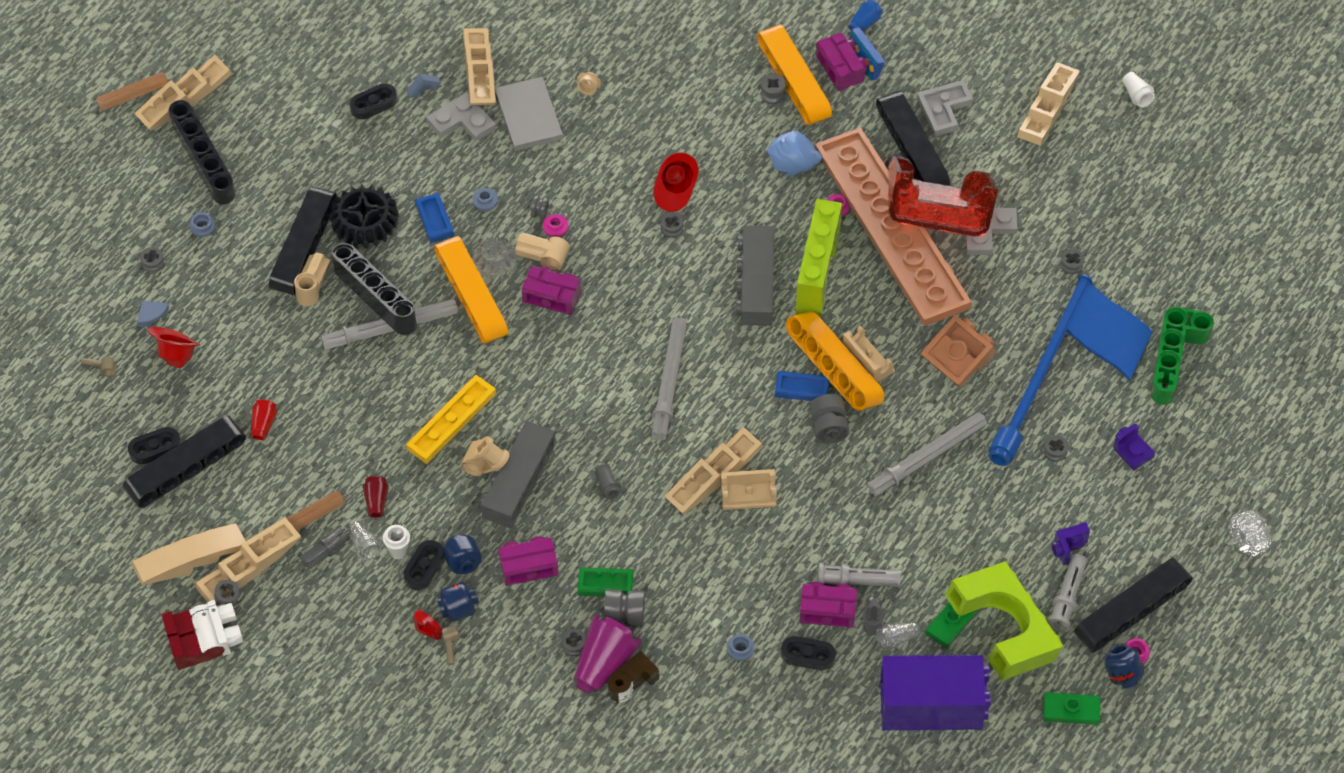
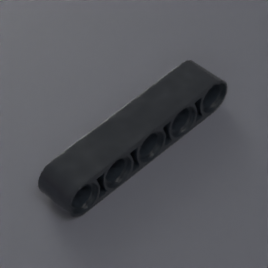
M898 91L877 98V110L900 152L908 156L910 166L915 168L918 174L916 181L924 195L949 188L950 178L948 172L903 92Z
M185 100L174 101L169 106V114L175 133L214 201L218 204H229L235 198L232 176L191 105Z
M314 186L308 189L271 272L269 289L296 295L295 278L301 274L309 255H313L330 219L331 204H335L336 192Z
M347 243L336 245L332 249L335 274L395 332L401 335L413 333L417 328L414 304L352 245Z
M224 416L129 476L123 483V489L139 508H145L242 446L246 440V435L230 416Z
M1170 558L1082 620L1074 629V634L1092 653H1095L1186 589L1192 582L1193 577L1175 558Z

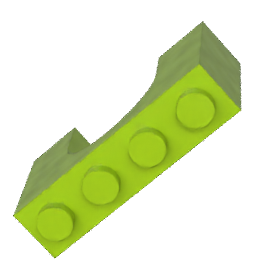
M816 199L797 281L796 315L813 311L822 319L826 301L831 257H836L840 239L842 203Z
M1006 561L952 580L945 597L958 616L982 608L992 607L1010 614L1020 626L1021 635L997 643L988 658V661L1002 681L1056 661L1063 648V644Z

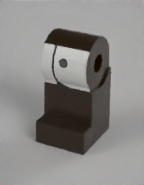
M640 650L609 676L607 681L609 697L619 703L627 701L631 697L632 692L645 681L651 686L660 679L659 669Z

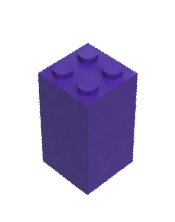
M983 655L882 656L880 674L882 730H982L984 720L989 718V707L991 706L990 691H987L989 666H984Z

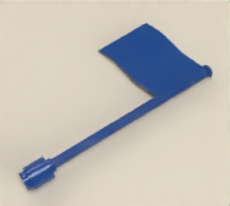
M1082 274L1078 277L1079 282L1009 426H1002L998 429L989 447V459L999 466H1007L1009 462L1013 461L1023 441L1019 429L1066 332L1085 349L1115 367L1129 382L1152 335V331L1138 317L1109 300L1092 285L1093 281L1088 275Z

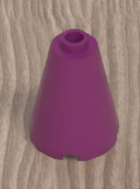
M600 614L594 615L591 620L574 675V680L577 682L576 687L587 694H590L591 691L598 692L606 684L609 676L622 666L642 644L639 636L636 641L631 637L633 631L609 617H605L604 621L599 620Z

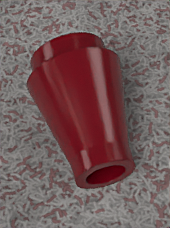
M367 477L362 487L368 516L371 518L383 517L389 485L384 477Z

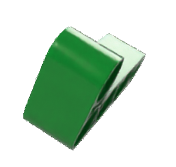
M1172 307L1165 312L1151 389V398L1157 404L1167 405L1174 399L1184 342L1205 344L1210 340L1214 319L1209 313L1181 307ZM1162 382L1167 383L1166 388H1162Z

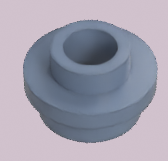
M481 188L473 194V205L482 212L491 211L498 203L497 193L490 188Z
M197 213L189 223L190 231L195 236L206 237L214 231L215 221L207 213Z
M744 634L733 636L727 643L728 655L736 661L748 660L754 653L753 641ZM738 646L745 647V650L737 651L736 648Z

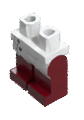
M215 600L207 602V604L195 606L191 610L173 614L170 611L161 614L178 671L215 659L222 654L223 656L231 654L229 647L243 642L238 625L226 629L222 625L237 620L232 603L217 606Z

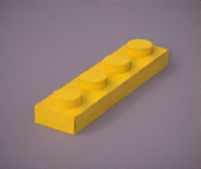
M475 375L406 444L407 450L425 464H428L496 395V388Z

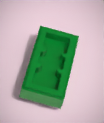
M579 567L578 596L605 597L606 589L622 590L623 594H627L629 590H633L634 569Z
M948 602L928 626L925 635L948 649L979 610L958 616Z
M1045 692L1043 721L1099 725L1100 696Z

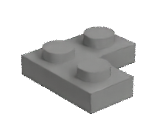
M964 80L917 93V100L934 137L958 131L959 124L952 110L970 106L973 103V98Z
M467 92L426 116V122L441 138L460 126L475 141L496 130V124L479 105H470Z
M965 208L966 254L992 255V234H1017L1016 208Z

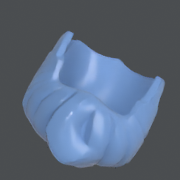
M791 131L779 136L771 143L767 150L774 168L777 171L788 172L785 174V177L810 171L816 164L822 161L821 154L815 150L810 140L799 131Z

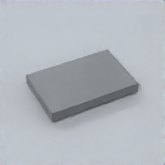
M543 77L495 88V95L514 151L563 140V134Z

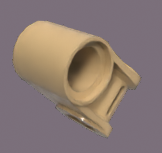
M487 436L481 440L471 442L460 466L468 474L481 476L482 474L500 470L506 464L510 453L506 449L501 450L493 443V439Z

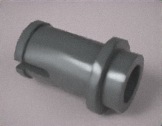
M601 464L597 466L594 474L600 483L602 496H605L607 499L617 497L620 494L621 485L615 481L610 465Z

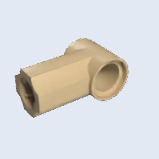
M522 233L517 240L515 255L540 261L543 266L559 271L570 250V244L560 237H551L548 240Z
M315 252V254L309 255L301 274L295 278L296 299L300 305L312 306L319 300V290L331 266V261L324 254Z

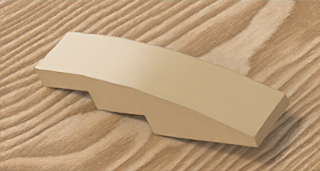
M463 28L470 105H495L493 61L491 60L488 28Z
M214 55L199 70L196 71L193 67L176 83L170 80L134 114L151 131L171 120L169 106L174 101L185 100L193 106L214 91L233 73Z
M1058 62L1055 64L1040 87L1038 97L1030 107L1028 117L1019 129L1018 138L1041 146L1079 76V70Z
M743 427L726 445L722 442L705 461L701 458L665 495V498L683 515L721 486V473L738 472L764 446Z
M286 517L242 543L241 550L218 563L217 570L197 581L196 589L209 602L215 600V587L222 580H232L241 588L301 540V535ZM223 589L221 590L222 597L224 598L232 592L230 589H226L225 592Z
M234 523L161 547L132 561V566L142 585L191 574L195 567L216 563L221 555L238 552L241 550V544L245 542V539L237 524Z

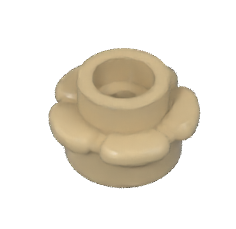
M592 72L581 73L577 77L579 80L577 87L585 95L594 94L597 88L601 86V80Z

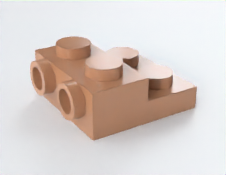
M954 315L920 354L961 388L977 369L981 371L997 351L993 346L995 344L993 339L985 333L979 335L974 330L976 326L966 317L961 320L958 316Z

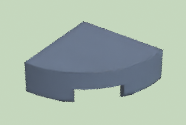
M419 74L406 92L409 97H420V93L430 88L432 91L441 84V81L437 76Z
M143 300L137 320L138 327L150 326L151 323L164 318L169 310L168 303Z

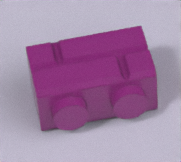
M842 32L834 34L830 38L821 39L816 43V57L837 91L862 83L865 78V71H867L864 59L862 57L858 58L855 53L856 49L851 39L847 40Z
M531 266L522 286V302L572 315L581 294V279H578L571 273L559 274L553 272L545 266L539 268Z
M538 536L532 538L530 542L520 544L518 542H508L503 547L498 548L505 586L559 576L558 562L551 537Z
M817 581L803 584L799 623L854 628L857 589L847 584H839L836 587L825 586Z

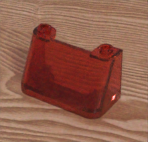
M891 156L888 168V212L894 222L980 237L988 231L998 193V188L991 173L972 171L964 177L961 188L913 180L914 167L912 163L906 158Z

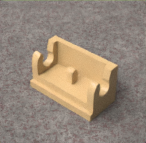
M861 326L857 328L858 332L854 336L850 331L843 334V344L877 382L895 372L892 361L884 359L865 337V330Z
M775 469L721 473L723 510L776 507Z

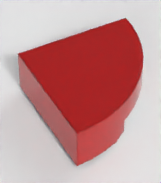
M418 609L413 616L415 630L432 639L439 640L443 631L441 626L428 614Z

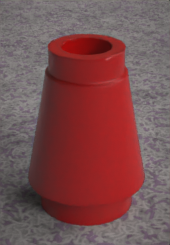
M263 399L256 400L255 405L252 406L251 438L262 441L266 440V436L278 413L275 403Z

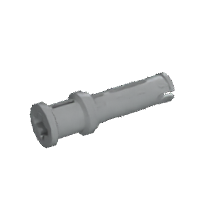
M1072 554L1060 594L1053 599L1052 605L1054 608L1051 616L1047 618V622L1052 630L1062 633L1070 630L1071 623L1069 621L1072 613L1077 608L1076 594L1088 562L1087 558L1083 555Z
M819 562L818 582L823 584L900 587L901 570L849 568V565L843 563L841 566H830Z

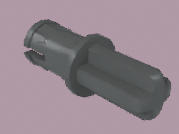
M340 525L324 539L319 538L318 543L301 556L300 559L303 565L311 569L327 556H333V552L351 539L348 531L338 538L346 530Z
M869 598L867 600V608L862 614L864 631L868 635H876L877 631L880 632L884 612L880 598Z

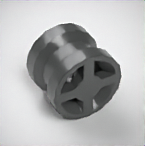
M772 73L764 76L761 80V98L764 102L774 105L784 100L786 82L781 75Z

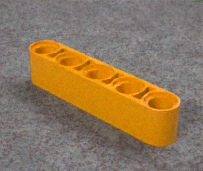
M780 24L758 32L757 40L760 48L775 73L785 79V89L806 125L809 126L832 117L829 101L785 28Z
M456 236L435 244L436 256L482 343L486 344L508 335L506 322L461 238Z
M808 311L787 319L786 330L789 336L856 411L869 409L883 403L884 392L882 387L815 312Z

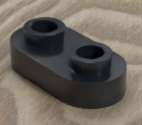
M382 83L356 94L350 100V112L357 119L370 118L392 108L397 103V91L391 84Z
M164 427L135 437L128 445L130 459L137 464H146L156 460L181 444L179 433L174 428ZM165 442H172L167 446L163 445ZM142 450L147 451L144 454H138Z
M427 540L422 542L416 549L404 569V581L410 589L422 590L431 583L444 561L443 546L439 542ZM430 554L435 555L433 559L426 558ZM415 576L423 577L421 580L413 579Z
M791 636L786 638L781 645V657L789 665L823 671L830 669L835 663L836 651L829 642ZM795 650L798 651L799 654L794 656L791 655L790 652ZM823 655L827 659L821 661L818 660L817 657Z

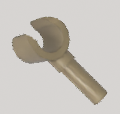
M107 356L102 358V360L81 359V364L101 368L100 373L103 376H115L117 366L111 357Z
M452 625L444 628L442 631V638L447 652V665H454L452 642L460 640L456 626Z

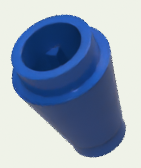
M874 0L862 2L848 24L850 31L860 28L863 32L879 21L883 13L881 6Z

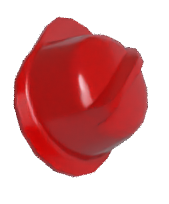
M678 152L668 156L660 165L654 184L653 196L656 204L664 211H679L689 202L699 173L698 163L694 157L687 153Z
M164 327L148 328V333L157 339L158 356L164 359L170 366L182 368L185 362L191 360L195 346H200V343L191 340L178 331Z

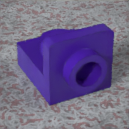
M1136 423L1129 428L1123 427L1117 432L1113 448L1133 471L1155 456V452L1138 435L1139 426Z
M1087 522L1056 531L1054 542L1051 543L1052 551L1056 558L1060 557L1063 565L1069 563L1070 548L1071 550H1077L1088 543L1090 529Z

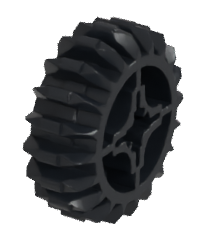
M361 184L359 189L351 186L350 192L343 190L342 197H336L335 204H331L329 218L330 223H332V230L336 233L339 240L344 239V242L347 244L353 242L355 248L363 244L367 249L368 243H373L377 247L378 240L386 242L387 235L393 236L394 228H397L399 217L397 204L389 192L384 193L382 187L375 190L373 184L369 188H365ZM364 211H365V213H366V215H365V220H363V212H364Z

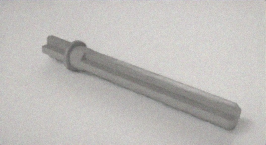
M454 299L415 309L417 324L458 313V307ZM381 318L349 328L342 326L341 330L321 335V341L324 350L345 344L351 346L352 342L394 330Z
M676 317L672 322L656 409L652 412L654 419L652 438L655 440L660 439L663 441L666 439L668 424L673 419L671 412L687 326V321L684 318Z
M980 413L974 414L892 468H885L884 473L867 483L869 492L876 497L892 486L897 487L899 481L985 427L987 424L985 416Z

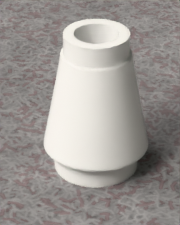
M1134 72L1127 73L1123 77V83L1134 105L1146 107L1154 101V88Z
M392 525L384 532L383 542L393 558H404L407 553L410 534L403 526Z

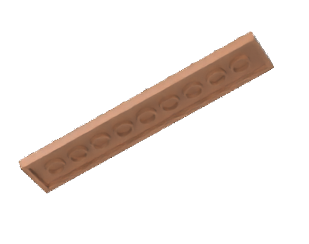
M861 127L816 143L815 150L821 154L824 166L922 324L927 326L971 309L972 302Z

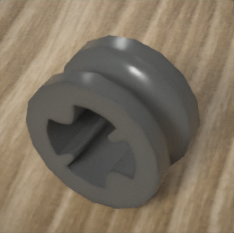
M535 195L531 207V217L540 216V219H545L549 208V197L541 199L540 195Z
M675 212L665 214L661 219L662 233L669 238L681 235L683 232L682 216ZM674 222L677 223V227H676V226H671L670 228L668 227V224H671V225H672Z
M148 247L141 252L140 261L145 271L157 272L163 268L164 258L159 248ZM152 257H156V259L153 260V263L148 262V260H151Z
M1068 249L1063 252L1060 264L1061 269L1068 274H1078L1081 272L1084 264V255L1076 249ZM1074 259L1077 260V264H1076L1075 262H1073V263H1071V264L1068 263V260H1069V261H1073Z
M1053 435L1046 439L1044 447L1045 457L1053 462L1065 459L1068 451L1067 440L1059 435ZM1057 445L1061 447L1060 450L1057 449L1055 452L1051 450L1052 447L1055 448Z
M222 580L215 587L214 599L218 605L232 603L233 606L239 598V587L232 580ZM223 589L225 592L226 589H230L232 597L230 598L229 595L227 598L222 597L221 590Z
M579 629L567 630L562 636L563 651L570 656L581 655L586 640L585 634ZM572 638H577L578 646H571Z

